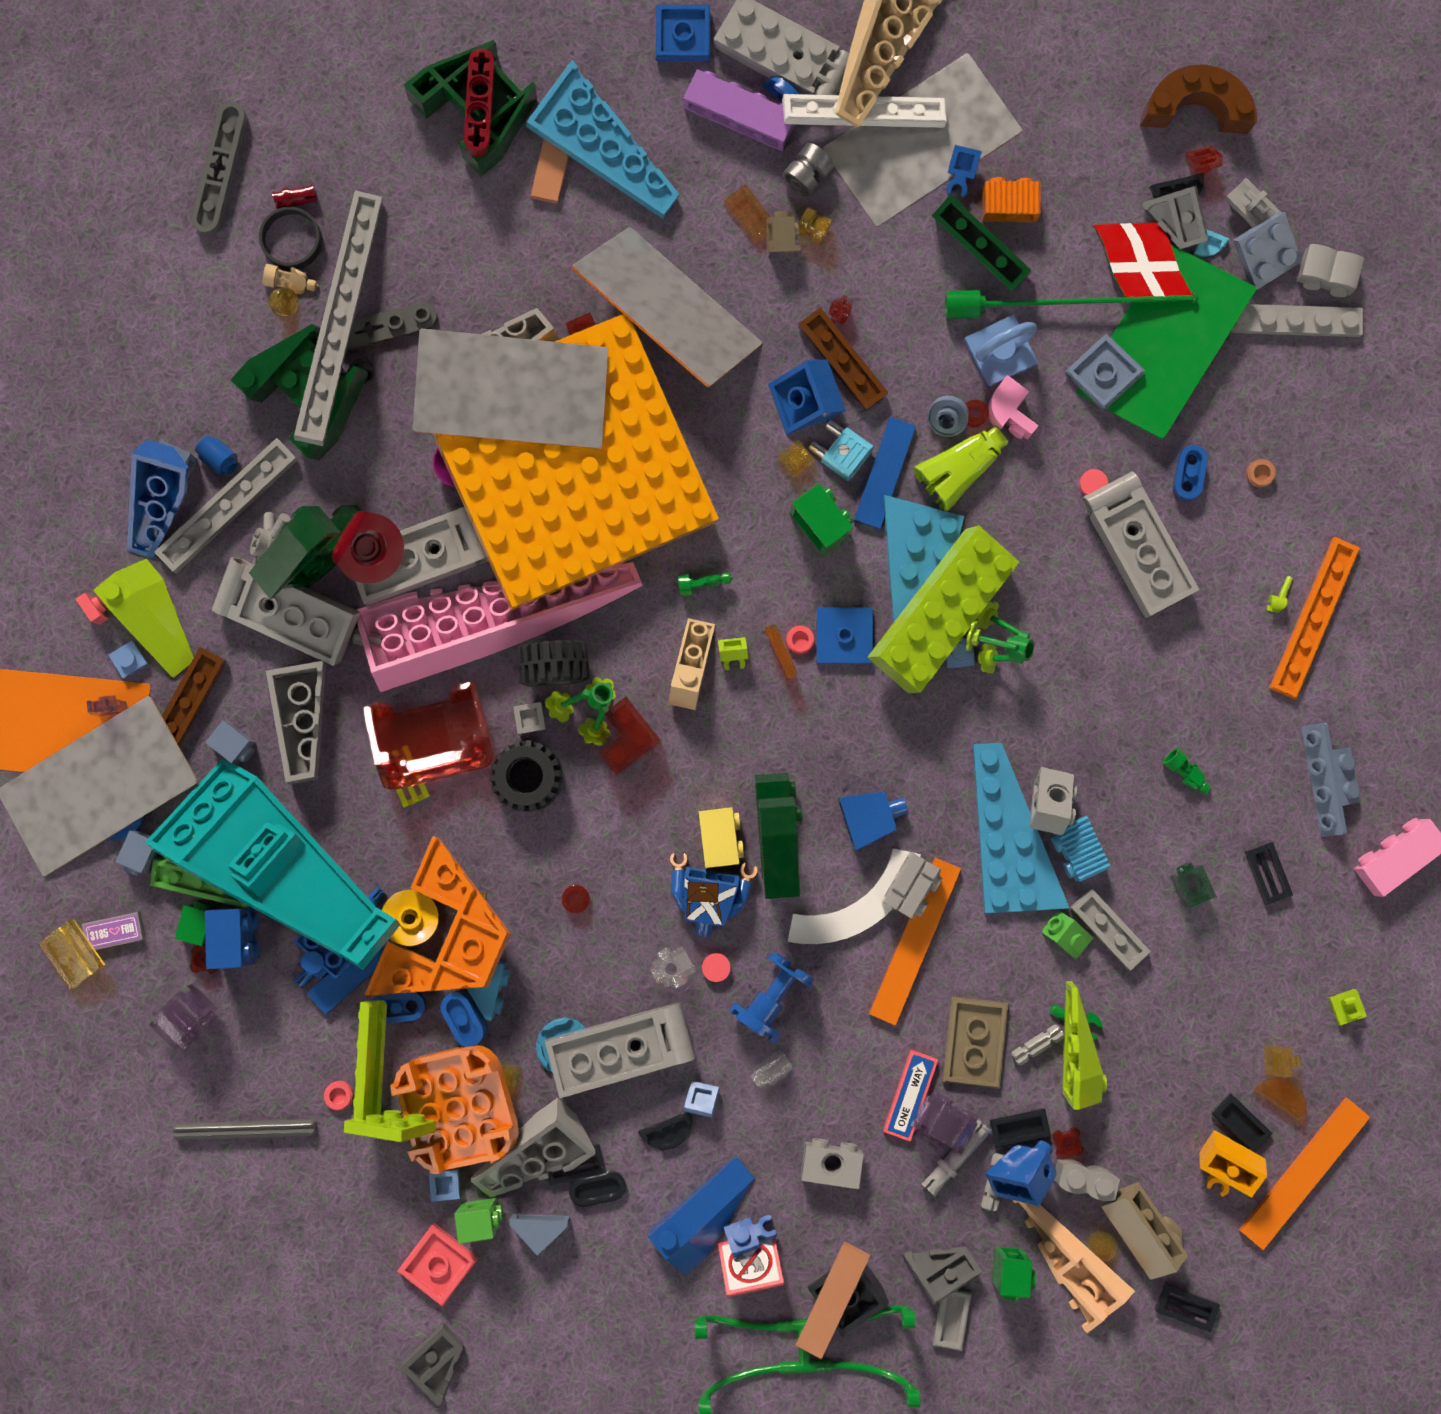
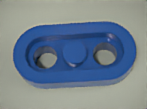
M1199 445L1185 447L1177 458L1173 492L1177 498L1183 501L1195 499L1203 490L1208 455ZM1188 456H1193L1196 459L1195 465H1190L1187 462ZM1183 483L1190 484L1191 490L1189 492L1183 490Z
M419 992L378 995L372 999L384 1000L388 1005L389 1011L386 1013V1023L416 1020L425 1013L427 1007L424 996ZM410 1000L417 1003L415 1011H411L407 1007Z

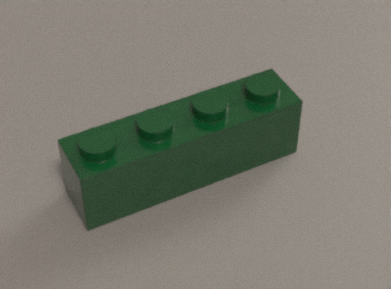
M951 194L933 213L932 217L1012 292H1015L1033 272Z

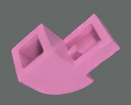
M1008 375L998 386L989 401L988 416L993 427L996 426L1001 430L1007 424L1009 426L1008 430L1012 435L1019 439L1024 437L1028 440L1039 425L1018 411L1017 408L1029 391Z

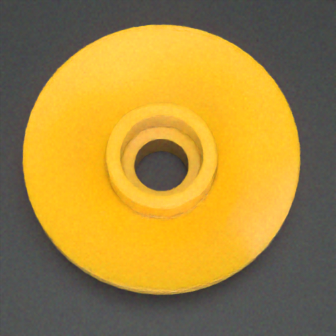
M403 890L395 893L386 901L382 909L383 912L392 916L400 923L398 929L389 939L402 946H416L424 943L433 935L438 925V910L434 901L415 890ZM406 915H413L415 922L413 924H406L404 921Z

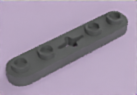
M226 102L219 107L192 212L191 221L193 226L200 234L205 236L216 234L222 225L247 124L246 112L236 102ZM221 160H222V165H223L226 169H225V171H224V170H220V172H219V174H218V177H217V173H216V171H215L213 168H214V167H219V165H220V163H221Z
M422 302L355 319L346 352L419 333L420 329H432L437 322V313L430 304ZM371 324L373 328L384 326L374 331L373 337H369L367 334L356 335V333L367 330L366 325Z

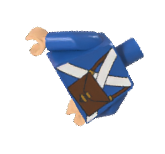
M675 853L671 855L670 861L675 867L671 877V894L678 908L685 912V920L696 922L695 933L702 937L711 936L713 925L724 926L727 918H734L746 905L752 885L750 879L756 876L757 867L754 866L753 874L749 876L744 873L746 864L744 863L739 869V874L742 877L739 880V875L686 867L688 857L685 853L683 863L676 864L674 863Z

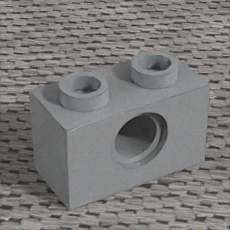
M1044 767L1040 768L1033 785L1030 828L1063 835L1067 826L1073 825L1076 809L1072 808V803H1074L1077 795V787L1073 786L1074 774Z
M812 1138V1142H805L801 1180L859 1189L864 1154L862 1150L857 1149L858 1145L853 1143L841 1142L839 1147L829 1145V1140ZM837 1156L840 1159V1163L836 1168L830 1169L824 1165L827 1157Z

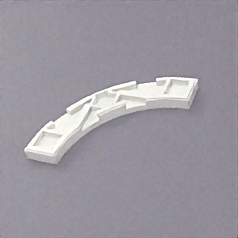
M892 848L886 869L878 882L865 896L850 906L822 915L793 914L787 942L799 944L835 942L859 934L876 924L893 909L881 900L909 852Z

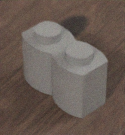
M1310 244L1304 251L1297 282L1303 283V287L1309 290L1323 288L1330 290L1332 296L1346 297L1351 295L1357 288L1364 258L1354 253L1337 251L1323 245Z
M1070 1158L1057 1159L1055 1168L1057 1174L1054 1181L1062 1189L1074 1194L1088 1193L1093 1198L1101 1201H1113L1116 1199L1120 1179L1108 1169L1096 1165L1085 1167L1082 1163Z

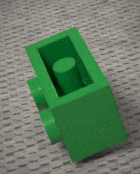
M994 1246L992 1283L999 1294L1003 1295L1004 1299L1010 1301H1021V1297L1030 1298V1290L1035 1289L1036 1273L1032 1270V1260L1023 1249Z

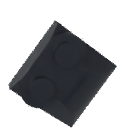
M867 1264L837 1325L836 1330L841 1337L888 1307L889 1300L884 1288ZM829 1272L808 1286V1290L815 1300H817Z

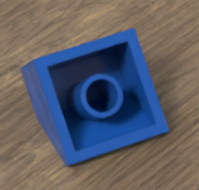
M807 360L768 384L786 435L829 421L846 411L828 360Z

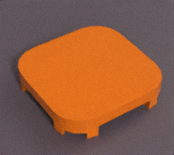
M481 1045L462 1046L420 1056L402 1065L396 1073L394 1083L390 1085L391 1096H398L403 1116L423 1114L425 1119L436 1121V1133L411 1139L412 1149L407 1151L411 1161L416 1160L423 1168L430 1170V1174H441L445 1170L486 1161L492 1163L501 1159L516 1144L519 1135L518 1121L503 1068L498 1057L490 1049Z

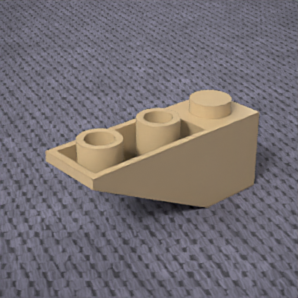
M688 618L671 683L668 704L696 710L715 624Z

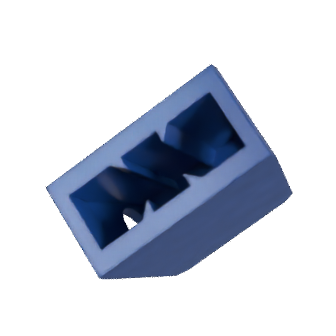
M885 791L838 799L854 850L860 849L897 830L894 818L908 814L904 798L888 802Z
M1039 1141L1034 1148L1020 1145L1011 1148L985 1174L995 1196L1039 1206L1057 1174L1050 1158L1053 1153L1052 1147L1045 1141Z

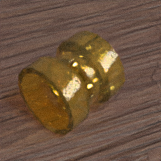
M808 207L798 223L799 234L803 236L808 235L812 238L813 242L821 245L832 226L833 220L826 216L820 217L817 215V211Z

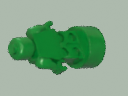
M723 573L721 576H706L699 580L691 579L690 574L678 575L679 589L682 597L693 595V589L717 586L722 583L729 584L733 580L730 573Z
M1175 748L1165 757L1163 764L1171 772L1175 771L1181 775L1184 780L1182 781L1183 785L1187 784L1193 790L1198 789L1202 794L1210 793L1211 786L1204 782L1205 777L1202 770L1198 768L1197 763L1192 765L1187 760V755L1180 748Z

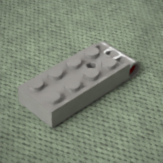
M736 0L714 37L715 49L768 78L770 76H777L783 79L800 95H838L841 89L849 53L840 50V46L754 0Z
M1133 471L1082 497L1083 505L1090 515L1091 522L1145 619L1199 591L1190 571L1142 487L1140 479ZM1128 528L1134 530V536L1128 533Z
M461 507L455 511L400 530L404 542V554L398 569L381 582L366 584L356 581L363 603L369 606L476 567L478 564L488 562V559L465 507ZM439 546L440 551L437 554H432V548Z
M236 557L230 558L212 611L332 666L341 663L360 615L359 611L304 586L282 589L273 599H269L249 574L255 564L252 565L248 561ZM270 600L274 602V608L271 607Z
M681 1003L651 1009L545 1040L559 1098L695 1059ZM633 1040L640 1041V1047L636 1050L630 1048V1043Z

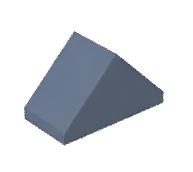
M513 1214L510 1218L511 1228L537 1256L568 1227L570 1222V1216Z

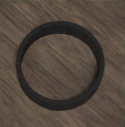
M282 207L274 210L264 219L259 231V243L264 254L274 265L287 270H291L292 267L301 269L311 264L320 253L322 233L314 218L305 210L297 207ZM292 214L309 219L316 229V241L313 249L306 257L299 261L288 263L278 261L269 255L265 239L267 231L274 221L282 216Z

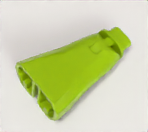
M995 426L988 432L982 431L952 448L913 467V472L920 483L924 481L927 484L925 489L929 492L930 496L938 493L939 499L935 502L937 504L941 502L939 505L940 509L948 511L967 489L994 463L1001 454V449L1009 443L999 428Z

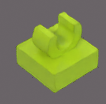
M746 637L718 640L720 662L724 663L725 670L730 669L729 662L733 660H738L740 669H744L745 659H748Z
M1357 989L1328 998L1337 1025L1341 1026L1367 1017Z

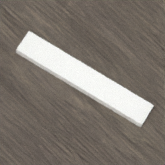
M784 94L783 96L784 124L853 126L835 115L839 95ZM878 96V100L861 126L944 128L947 123L944 98Z

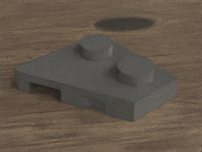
M966 1247L951 1248L950 1250L934 1249L922 1253H912L911 1251L903 1254L905 1262L933 1305L939 1303L982 1274V1270Z

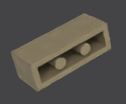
M1137 1182L1118 1189L1116 1199L1105 1201L1101 1207L1139 1262V1265L1150 1280L1177 1272L1188 1254L1140 1183Z

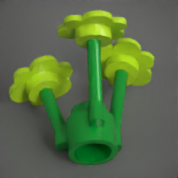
M990 601L978 616V620L972 622L966 644V651L971 652L973 646H977L979 642L984 643L982 651L978 654V661L981 664L982 672L990 674L994 672L998 661L1023 664L1024 661L1030 660L1035 647L1034 640L1030 639V633L1022 632L998 618L997 610L999 603L996 601ZM996 623L1015 636L1009 637L1005 642L982 636L981 630L978 628L985 630L989 625ZM996 646L1005 648V652L1009 653V655H998Z
M596 677L592 680V684H588L582 693L571 698L567 693L552 692V695L545 700V705L550 710V717L557 718L560 722H566L569 719V714L574 712L571 704L587 699L588 704L592 708L599 710V714L596 720L587 718L585 723L579 726L578 732L584 736L586 743L590 744L593 742L597 746L604 745L606 738L611 734L610 730L606 729L607 723L603 721V718L609 711L608 707L611 705V700L616 698L615 691L613 690V681L607 678L601 680Z

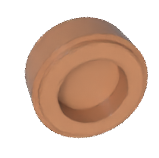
M1259 459L1250 463L1246 469V478L1255 487L1270 485L1276 476L1274 465L1265 459Z

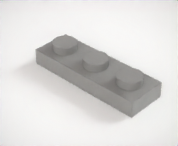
M1089 889L1070 907L1127 970L1131 971L1151 952L1093 889Z

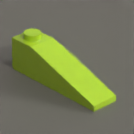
M148 559L116 571L93 590L115 617L172 678L178 676L191 664L194 655L179 621L166 582Z
M1066 981L1062 1094L1073 1110H1080L1102 1102V1092L1107 1090V1078L1102 1072L1078 988L1072 981Z

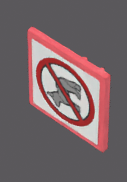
M759 1239V1249L734 1258L728 1241L718 1243L727 1297L784 1285L775 1239Z

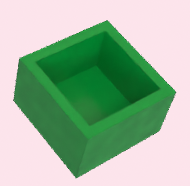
M818 483L792 503L790 514L824 557L848 539L854 527L851 525L853 519L845 509L840 511L834 503L836 497L828 487L823 489L820 483Z

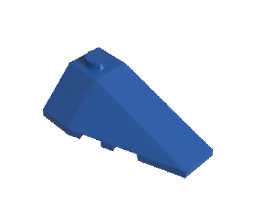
M146 440L132 452L127 551L152 559L155 557L156 554L154 552L161 546L187 493L189 467L174 447Z
M735 1156L649 1230L648 1238L663 1257L686 1276L708 1257L722 1234L723 1227L728 1224L755 1179L739 1158Z

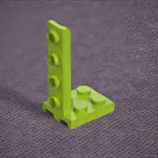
M378 999L360 1002L357 1066L355 1070L356 1083L353 1100L354 1117L344 1121V1133L397 1142L436 1133V1121L425 1119L423 1114L402 1116L401 1111L386 1110L384 1113H381L387 1004L384 1000Z

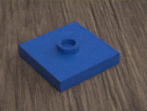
M656 4V61L710 62V5Z
M816 608V664L873 663L867 658L873 650V608Z

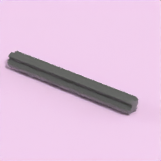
M314 1119L178 1123L173 1127V1138L175 1140L312 1136L316 1133V1121Z

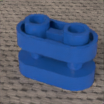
M457 990L442 1000L441 1013L456 1041L463 1047L479 1044L486 1037L488 1026L472 996L466 991Z

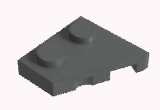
M1197 186L1142 203L1146 211L1148 210L1158 221L1159 226L1171 236L1172 241L1179 249L1209 241Z
M443 1323L400 1363V1369L437 1406L442 1403L448 1382L451 1380L455 1364L461 1354L463 1342Z

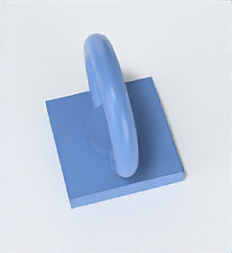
M1013 314L964 338L988 388L1002 382L1007 375L1013 377L1038 364L1028 343L1037 332V325L1035 323L1025 322L1019 324Z

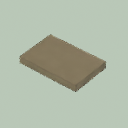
M951 996L943 1082L1000 1089L1008 1012L1007 1002Z

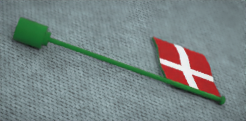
M1158 223L1095 224L1092 226L1103 244L1111 273L1124 297L986 301L985 296L980 295V290L946 291L945 318H980V313H985L986 307L1171 301H1191L1194 304L1198 301V295L1194 292L1191 293L1179 271L1170 240Z

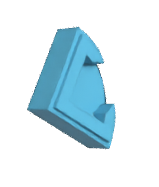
M1207 230L1209 241L1197 244L1193 256H1213L1227 245L1230 238Z

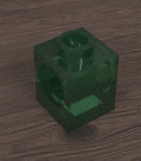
M1188 862L1176 867L1177 873L1170 876L1184 907L1191 908L1217 897L1203 865L1193 866L1192 862ZM1190 876H1194L1197 881V886L1193 891H1190L1186 886V881Z

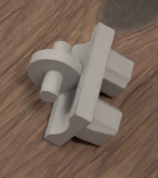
M1247 178L1225 198L1229 205L1252 228L1279 212L1266 198L1268 193L1265 190L1260 192Z

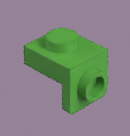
M1057 911L1042 930L1045 936L1053 940L1076 960L1094 938L1075 920L1061 911Z

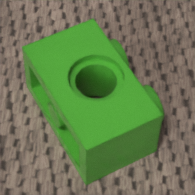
M497 1198L463 1202L454 1214L458 1244L494 1238L501 1227V1222H504L502 1204L497 1205Z

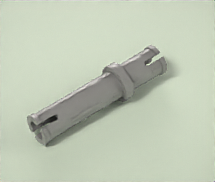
M978 1119L944 1160L940 1158L937 1162L939 1165L921 1184L936 1197L937 1193L950 1178H955L958 1175L956 1173L957 1170L992 1131Z

